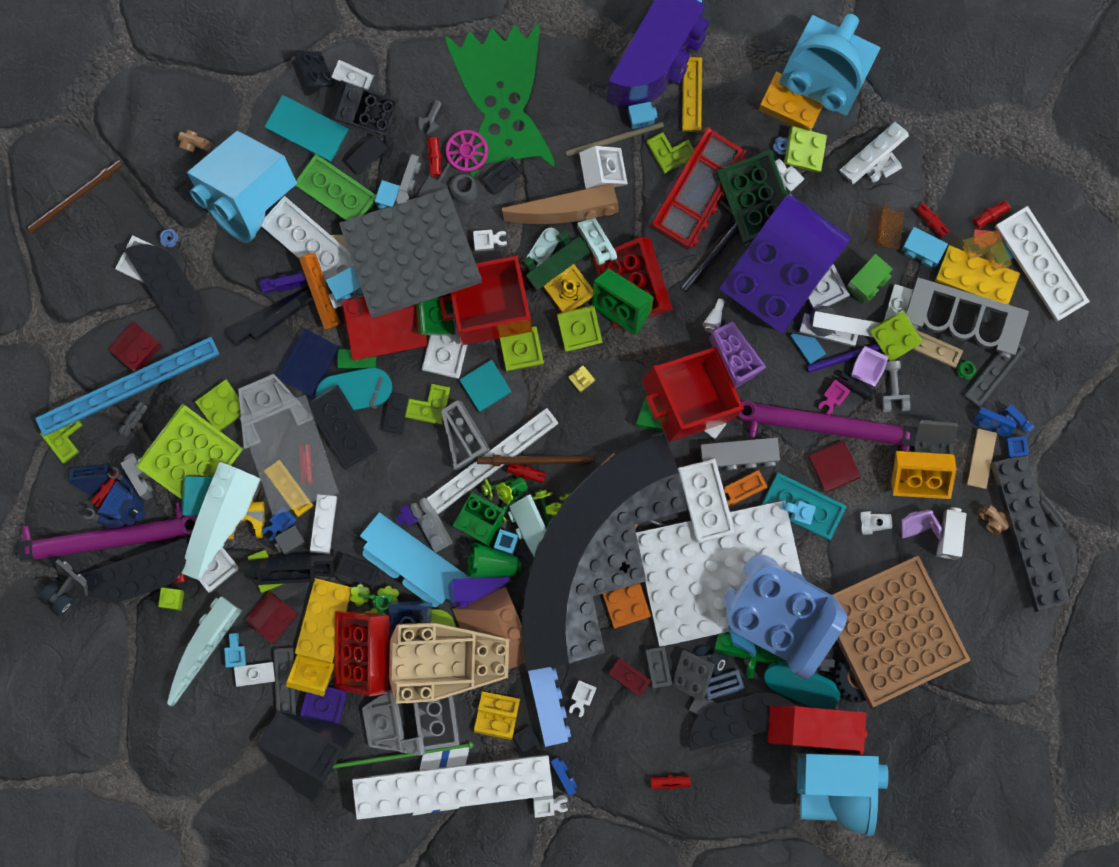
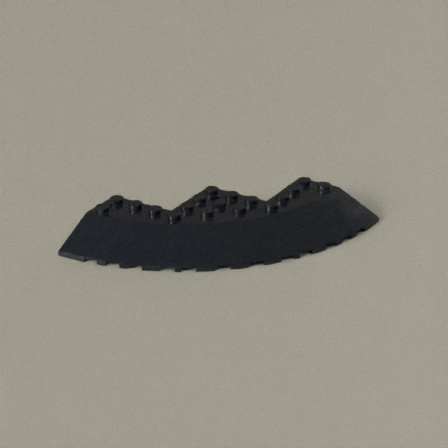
M664 434L640 441V443L614 455L603 465H599L583 482L577 485L578 487L563 501L561 508L549 522L546 528L547 531L535 551V558L532 566L529 568V578L523 594L524 606L521 614L523 616L521 635H523L522 651L526 671L569 664L605 653L593 596L645 582L646 577L634 525L687 510L680 473Z

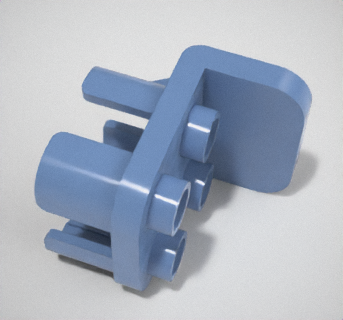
M755 555L747 561L743 568L747 578L738 592L730 588L725 595L724 606L727 610V621L736 634L786 660L794 674L803 679H808L815 673L843 631L847 614L834 596L807 582L803 575L796 571L793 573L780 567L773 558L767 555Z

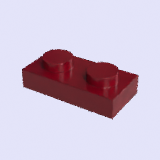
M620 658L608 673L639 697L651 682V680Z

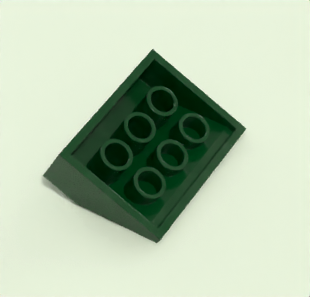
M772 150L717 171L743 242L751 240L758 235L765 223L788 195Z

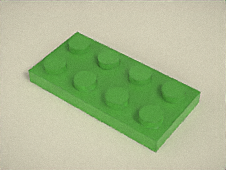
M315 154L296 180L297 184L295 185V187L345 221L367 214L375 203L377 196L317 154Z

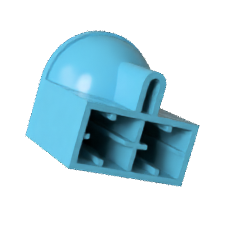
M847 14L840 27L812 15L788 60L779 84L789 88L795 94L804 95L823 104L828 110L837 111L847 116L881 47L854 35L859 19L853 14Z
M239 131L232 134L187 172L194 185L190 190L194 201L202 208H206L227 233L243 243H249L255 238L256 233L263 224L265 211L297 184L284 155Z
M798 754L797 793H800V819L838 821L843 827L852 832L864 834V836H873L877 822L878 789H887L888 766L879 764V756Z

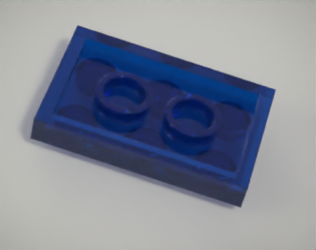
M305 328L278 379L312 397L340 347Z

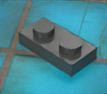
M665 647L645 650L653 689L672 685Z

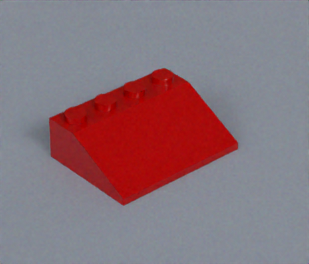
M640 237L614 248L617 259L612 261L610 259L606 260L601 265H598L595 257H592L598 277L610 269L653 296L652 311L647 319L673 310L651 238ZM612 321L614 328L621 327L620 325Z
M364 297L342 301L341 308L353 361L428 347L426 335H419L416 304L371 319Z
M335 611V689L367 696L389 694V615Z

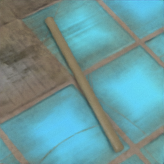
M663 122L649 125L568 150L566 155L568 157L594 146H604L662 128L664 125Z

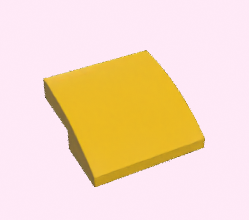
M482 691L474 733L512 740L520 699Z

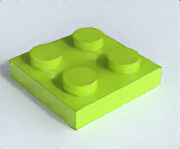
M794 126L790 127L784 164L817 173L821 172L827 135Z
M594 305L557 314L565 352L603 343Z
M904 310L870 329L885 355L888 356L889 361L897 359L923 343L922 338Z
M532 327V332L500 338L506 372L544 365L537 327Z
M224 380L195 401L211 425L220 432L241 417L239 396L227 380Z

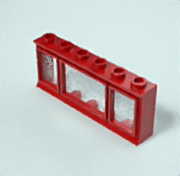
M709 127L703 130V136L694 146L695 150L686 160L683 171L677 176L675 185L666 196L667 199L658 209L655 220L649 225V227L685 249L697 245L700 237H698L700 231L706 229L709 224L708 217L710 214L713 215L718 208L717 201L725 195L717 171L744 161L746 158L744 156L746 150L730 142Z

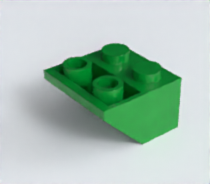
M471 493L453 527L478 542L491 547L501 529L505 510Z

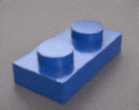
M981 407L973 424L1009 438L1016 428L1017 422Z
M558 758L552 760L551 763L568 795H573L576 793L575 788H577L573 777L568 778L565 771L568 770L563 759L560 761Z

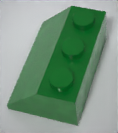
M608 269L594 280L592 305L595 306V310L636 336L652 311L653 296Z

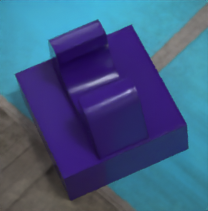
M405 505L400 508L402 514L396 517L399 525L407 523L410 526L419 523L418 518L413 515L411 505Z

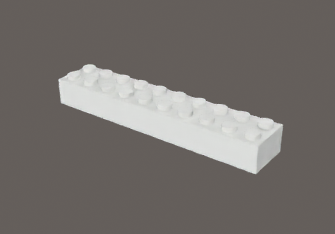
M548 755L353 778L352 780L357 820L553 795Z

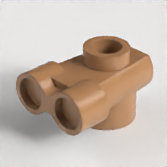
M189 130L186 133H179L178 140L181 141L179 148L194 152L196 146L209 151L211 142L197 136V133Z
M991 504L987 507H982L977 513L982 519L988 521L986 528L992 534L999 535L1001 531H1005L1009 527L1006 515L1002 512H997V509Z

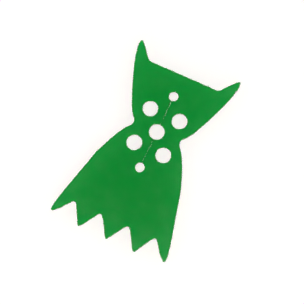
M539 24L533 28L528 38H525L519 29L513 25L506 41L502 40L495 30L491 28L484 44H481L469 31L461 48L446 37L449 52L464 87L475 105L485 114V119L478 132L485 139L488 146V156L484 164L507 161L511 157L521 159L541 156L551 166H554V159L547 144L533 121L523 111L530 97L535 78ZM497 82H503L504 86L502 88H498ZM513 92L520 95V101L516 104L510 103L508 99L509 95ZM493 96L496 99L495 106L487 107L484 103L485 98ZM503 107L510 111L508 119H501L498 115L499 110ZM516 120H521L524 123L522 131H515L513 129V123ZM493 123L500 126V132L496 135L490 134L488 130L489 126ZM477 137L475 145L482 142L479 137ZM507 139L512 140L511 146L505 144ZM484 145L476 148L475 151L485 153ZM474 155L476 161L480 163L483 157ZM472 161V162H471V167L476 166V165L474 164V162ZM479 169L470 171L471 176L474 177Z

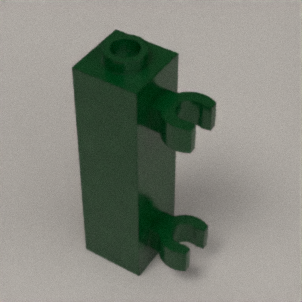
M564 230L556 236L564 247L536 267L530 256L521 261L523 267L529 272L522 279L531 292H536L590 252L587 242L581 239L580 236L571 241L568 233Z

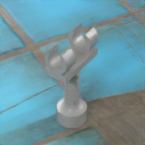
M889 361L886 364V370L890 372L892 395L882 397L883 412L891 411V401L901 400L902 411H909L911 408L910 395L898 394L897 371L901 369L900 361Z

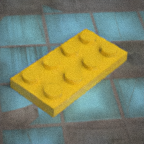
M949 245L935 281L954 289L1009 305L1020 273Z
M315 578L295 654L333 663L335 658V611H347L351 597L350 589L352 587Z

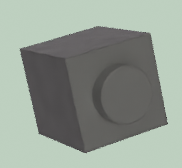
M295 525L276 536L277 542L274 543L279 553L283 552L285 555L306 544Z

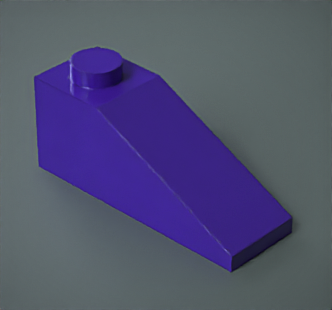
M509 577L452 579L448 584L450 607H457V609L468 608V606L504 587L510 581Z

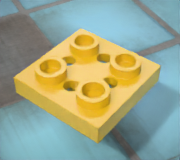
M574 264L543 286L561 312L578 309L593 298L592 287Z

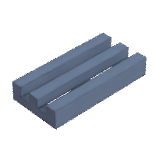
M739 670L711 678L709 684L735 675L737 679L708 687L706 692L707 700L744 689ZM732 684H739V686L732 687L720 692H716L713 694L710 693V691L717 690Z

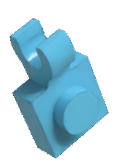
M796 501L795 504L789 502L782 503L781 510L792 513V520L811 525L816 509L815 506L802 501Z
M239 633L229 634L230 647L224 648L226 667L246 666L245 646L239 647Z

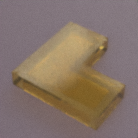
M998 230L962 241V246L968 260L986 254L993 271L1011 266L1012 264Z

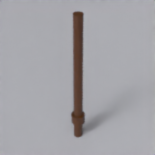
M118 160L107 169L106 167L102 169L99 175L27 227L28 230L33 233L102 181L110 179L114 172L123 167L122 163Z
M492 455V457H477V464H492V466H501V464H592V456L501 457L500 455Z

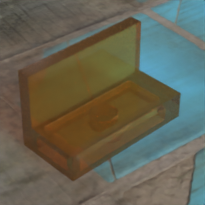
M883 206L880 215L877 247L900 249L904 212L891 211L890 206Z

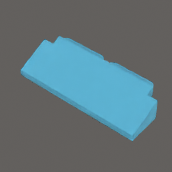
M380 512L360 535L361 538L367 541L363 547V556L392 578H398L400 575L404 577L403 585L424 601L432 603V607H438L439 604L442 605L446 599L450 601L448 584L452 579L469 578Z

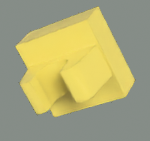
M584 366L568 377L580 393L595 382V379Z

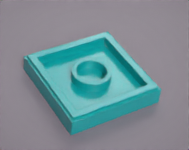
M492 360L459 379L479 412L512 393Z
M183 476L181 515H199L213 477Z

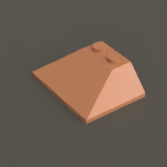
M506 587L493 592L466 609H457V607L452 609L461 629L509 639L508 670L524 664L522 651L523 635H521L522 624Z

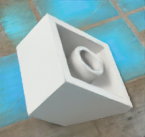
M594 146L579 153L586 189L612 183L614 187L628 184L621 148Z

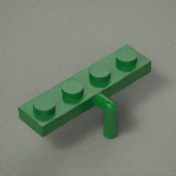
M718 633L715 652L718 651L726 655L749 659L746 672L748 679L754 677L756 661L769 664L786 661L755 643L756 656L753 657L747 651L733 646L730 634Z

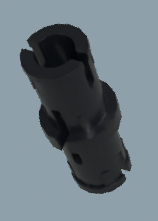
M845 371L842 373L841 376L848 379V381L840 377L839 383L852 389L853 393H859L869 401L873 399V396L867 392L875 395L877 390L862 383L863 381L851 377Z

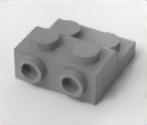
M134 453L129 454L124 458L121 465L139 496L148 500L153 497L151 493L153 488L149 481L145 480L150 476L136 467L141 458L135 456Z

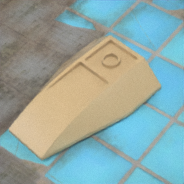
M438 623L397 624L391 637L389 680L396 704L437 701L508 678L509 639Z

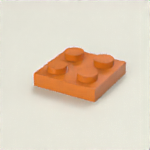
M640 583L603 594L614 629L651 617Z

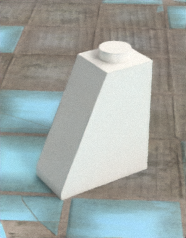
M950 507V510L944 511L941 525L942 535L938 542L937 557L952 560L962 557L966 513L961 512L962 509Z

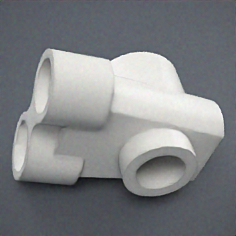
M871 511L861 512L863 535L873 534V531L892 528L891 514H871ZM879 519L883 521L882 526L879 525Z

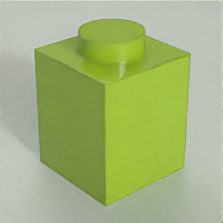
M161 588L158 607L182 611L184 591Z

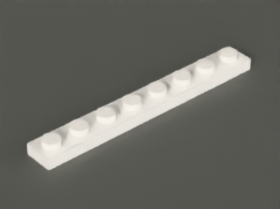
M546 408L482 457H492V455L516 457L559 423ZM476 461L429 496L427 500L439 515L505 464L492 466V464H477Z

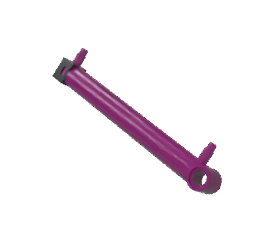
M751 401L741 402L743 407H748L751 410V415L745 416L741 412L737 416L742 422H750L749 437L751 438L755 437L758 423L895 444L902 447L904 452H909L910 448L915 447L918 428L769 406Z
M177 502L175 509L177 518L113 529L33 541L31 540L29 527L23 526V541L17 542L19 559L25 563L56 556L191 536L193 530L189 531L187 524L190 521H195L196 523L197 517L193 515L184 517V515H181L182 503Z

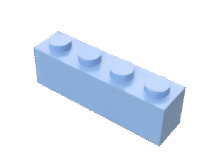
M547 667L528 671L545 747L568 742V737H571L569 725L565 726L563 718H567L564 706L560 707L559 699H562L560 687L556 688L554 681L558 680L556 668Z

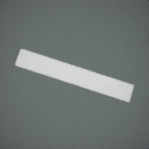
M817 311L813 321L814 327L874 337L870 329L879 324L878 322Z

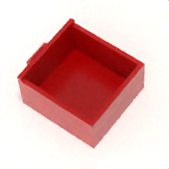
M518 256L477 263L476 266L482 283L452 292L450 296L439 298L443 320L456 319L461 346L532 332L531 318ZM452 301L455 314H446L444 303Z
M717 347L658 366L655 365L642 379L648 394L646 397L654 418L659 419L668 442L731 422L744 410Z
M770 706L767 743L833 749V753L864 755L865 738L868 736L865 730L866 713L797 706Z

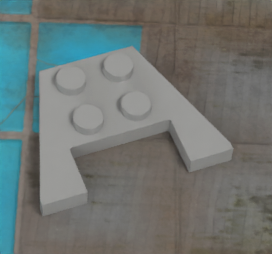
M274 374L238 389L244 449L261 443L253 424L282 411L290 409L297 426L314 420L312 415Z
M392 688L389 690V694L379 696L362 708L369 747L411 753L418 756L425 755L422 737L404 739L399 705L395 703Z

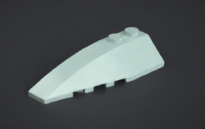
M222 462L219 463L197 517L185 554L186 564L182 574L197 580L201 578L213 561L214 556L224 546V542L235 531V527L240 520H243L260 478Z
M530 494L510 505L511 511H508L511 521H516L519 527L515 529L519 539H524L535 558L534 554L537 546L542 541L547 530Z
M224 597L216 598L210 605L212 609L208 615L204 614L199 620L200 626L189 642L179 663L172 683L168 705L174 706L242 612L241 609Z

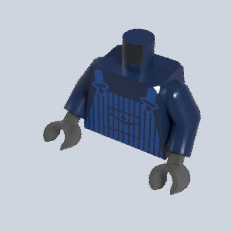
M112 467L117 471V474L113 476L108 473V476L112 479H118L120 482H115L98 511L100 516L91 508L86 510L92 512V516H84L88 521L96 520L98 524L111 529L123 527L125 524L131 526L135 520L141 521L145 516V512L142 510L144 501L139 496L129 477L121 475L119 468Z

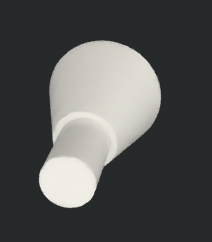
M719 298L715 308L702 325L707 332L712 333L721 327V311L725 300Z

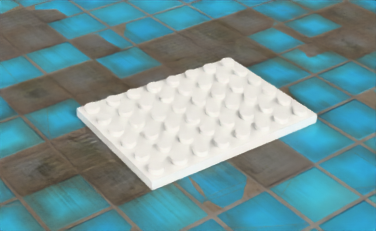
M785 500L730 512L735 534L697 543L692 521L636 533L659 647L729 632L724 598L730 588L738 592L747 577L743 568L751 557L759 554L767 555L773 558L780 567L791 573L796 571L802 575L787 511L781 510L782 503Z

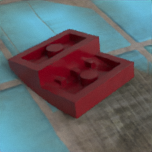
M844 441L809 455V460L817 473L818 480L825 493L861 478Z

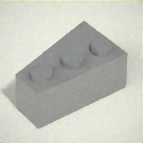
M457 400L441 410L454 462V470L464 468L475 461L477 457H481L490 451L489 446L461 401Z

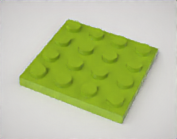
M182 404L136 464V467L182 499L183 476L214 477L219 463L222 462L231 466L243 448Z

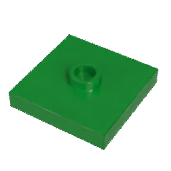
M441 297L416 304L419 335H455L454 320H443L439 301ZM452 301L444 303L446 314H453Z

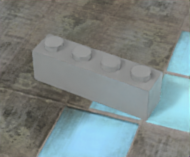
M778 438L703 444L700 446L701 462L715 459L717 467L726 468V471L737 470V466H745V469L757 468L756 465L764 464V467H773L780 461Z

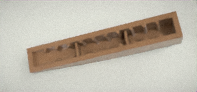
M613 183L502 208L505 222L524 224H555L586 219L592 220L596 217L610 216L619 212Z

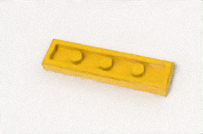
M690 57L687 63L689 67L683 77L682 132H701L702 57Z

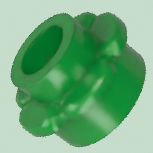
M971 361L961 362L957 367L958 375L961 378L971 379L973 374L976 373V367Z

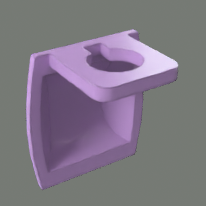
M864 346L856 359L851 377L873 387L876 386L884 372L888 356Z
M932 510L916 511L902 519V538L910 537L932 528L936 537L940 539L942 528Z

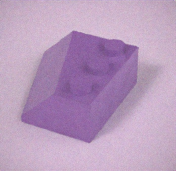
M733 321L711 333L709 337L713 348L717 347L735 388L750 381L766 368Z

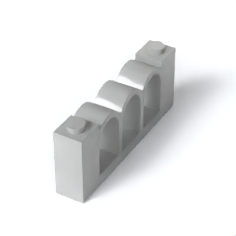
M918 278L906 315L916 330L918 328L922 329L923 325L927 330L935 333L948 329L953 338L962 341L969 340L974 336L979 346L989 349L996 347L995 352H999V356L1010 359V356L1014 357L1016 355L1029 311ZM933 293L955 299L949 320L944 326H933L927 319V311ZM959 301L981 307L974 330L970 334H959L953 327V319ZM985 309L1006 315L1000 337L992 343L982 340L979 335V327Z

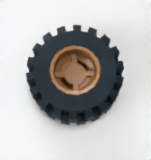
M842 658L833 669L834 675L832 676V680L837 685L840 695L843 696L844 700H850L852 703L867 701L846 658Z

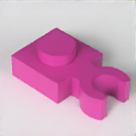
M834 380L824 394L828 399L821 402L819 408L821 409L824 405H828L830 409L827 414L830 415L834 409L833 405L837 404L840 406L851 391L837 380Z

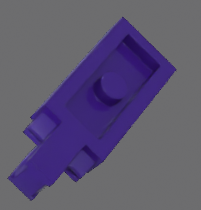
M302 270L295 275H281L278 279L274 280L266 278L260 281L263 294L307 286L308 282Z

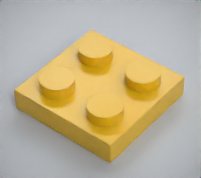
M297 654L286 687L324 696L335 664Z

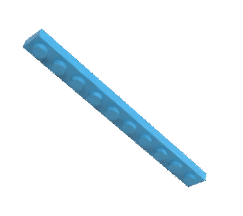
M209 337L35 419L45 437L211 360L220 354L212 337Z

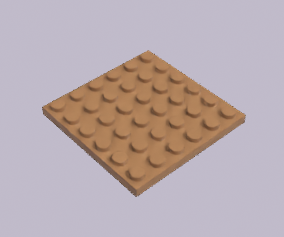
M919 556L832 595L840 602L847 614L846 624L837 641L870 709L971 661Z

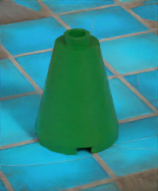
M472 542L470 549L474 550L473 554L468 555L467 576H470L469 578L516 576L517 572L520 573L521 561H518L517 556Z

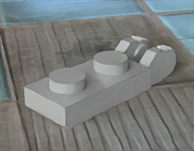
M412 154L397 194V204L409 201L408 192L413 190L415 185L414 175L419 173L421 167L419 156Z
M427 498L420 499V506L418 503L411 504L413 515L418 518L417 520L435 553L453 544L436 510L432 508Z

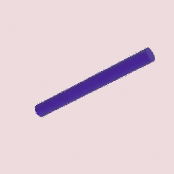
M878 343L866 346L874 351L881 350ZM863 348L807 365V371L810 373L857 358Z

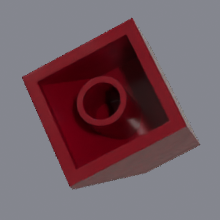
M133 321L108 350L133 372H136L151 360L162 345Z
M269 590L245 621L270 643L275 645L299 614Z

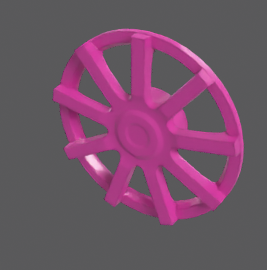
M462 130L452 135L448 140L446 156L454 168L464 172L474 171L485 163L488 156V146L485 139L479 133L472 130ZM464 133L472 134L469 142L465 141ZM460 135L463 144L460 145L453 139ZM476 135L482 142L473 146L472 142ZM452 143L459 150L449 151L450 144ZM484 145L485 153L475 151L476 148ZM460 154L458 159L453 162L450 155ZM474 155L482 156V161L478 163ZM462 158L465 159V168L457 165ZM468 159H471L476 166L468 168Z

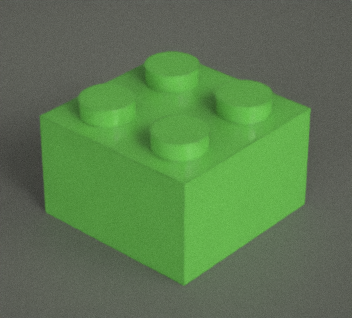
M875 254L849 282L846 289L861 304L866 300L870 302L879 291L877 287L882 288L892 277L890 272L893 269Z

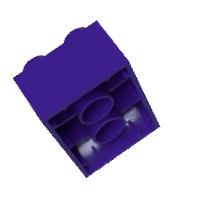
M654 0L609 79L608 103L628 108L632 105L653 102L664 93L670 81L676 85L680 84L689 67L687 63L691 54L687 52L688 49L697 53L707 35L705 31L709 21L702 18L705 4L697 0Z
M789 193L765 223L719 289L777 331L784 333L852 237Z

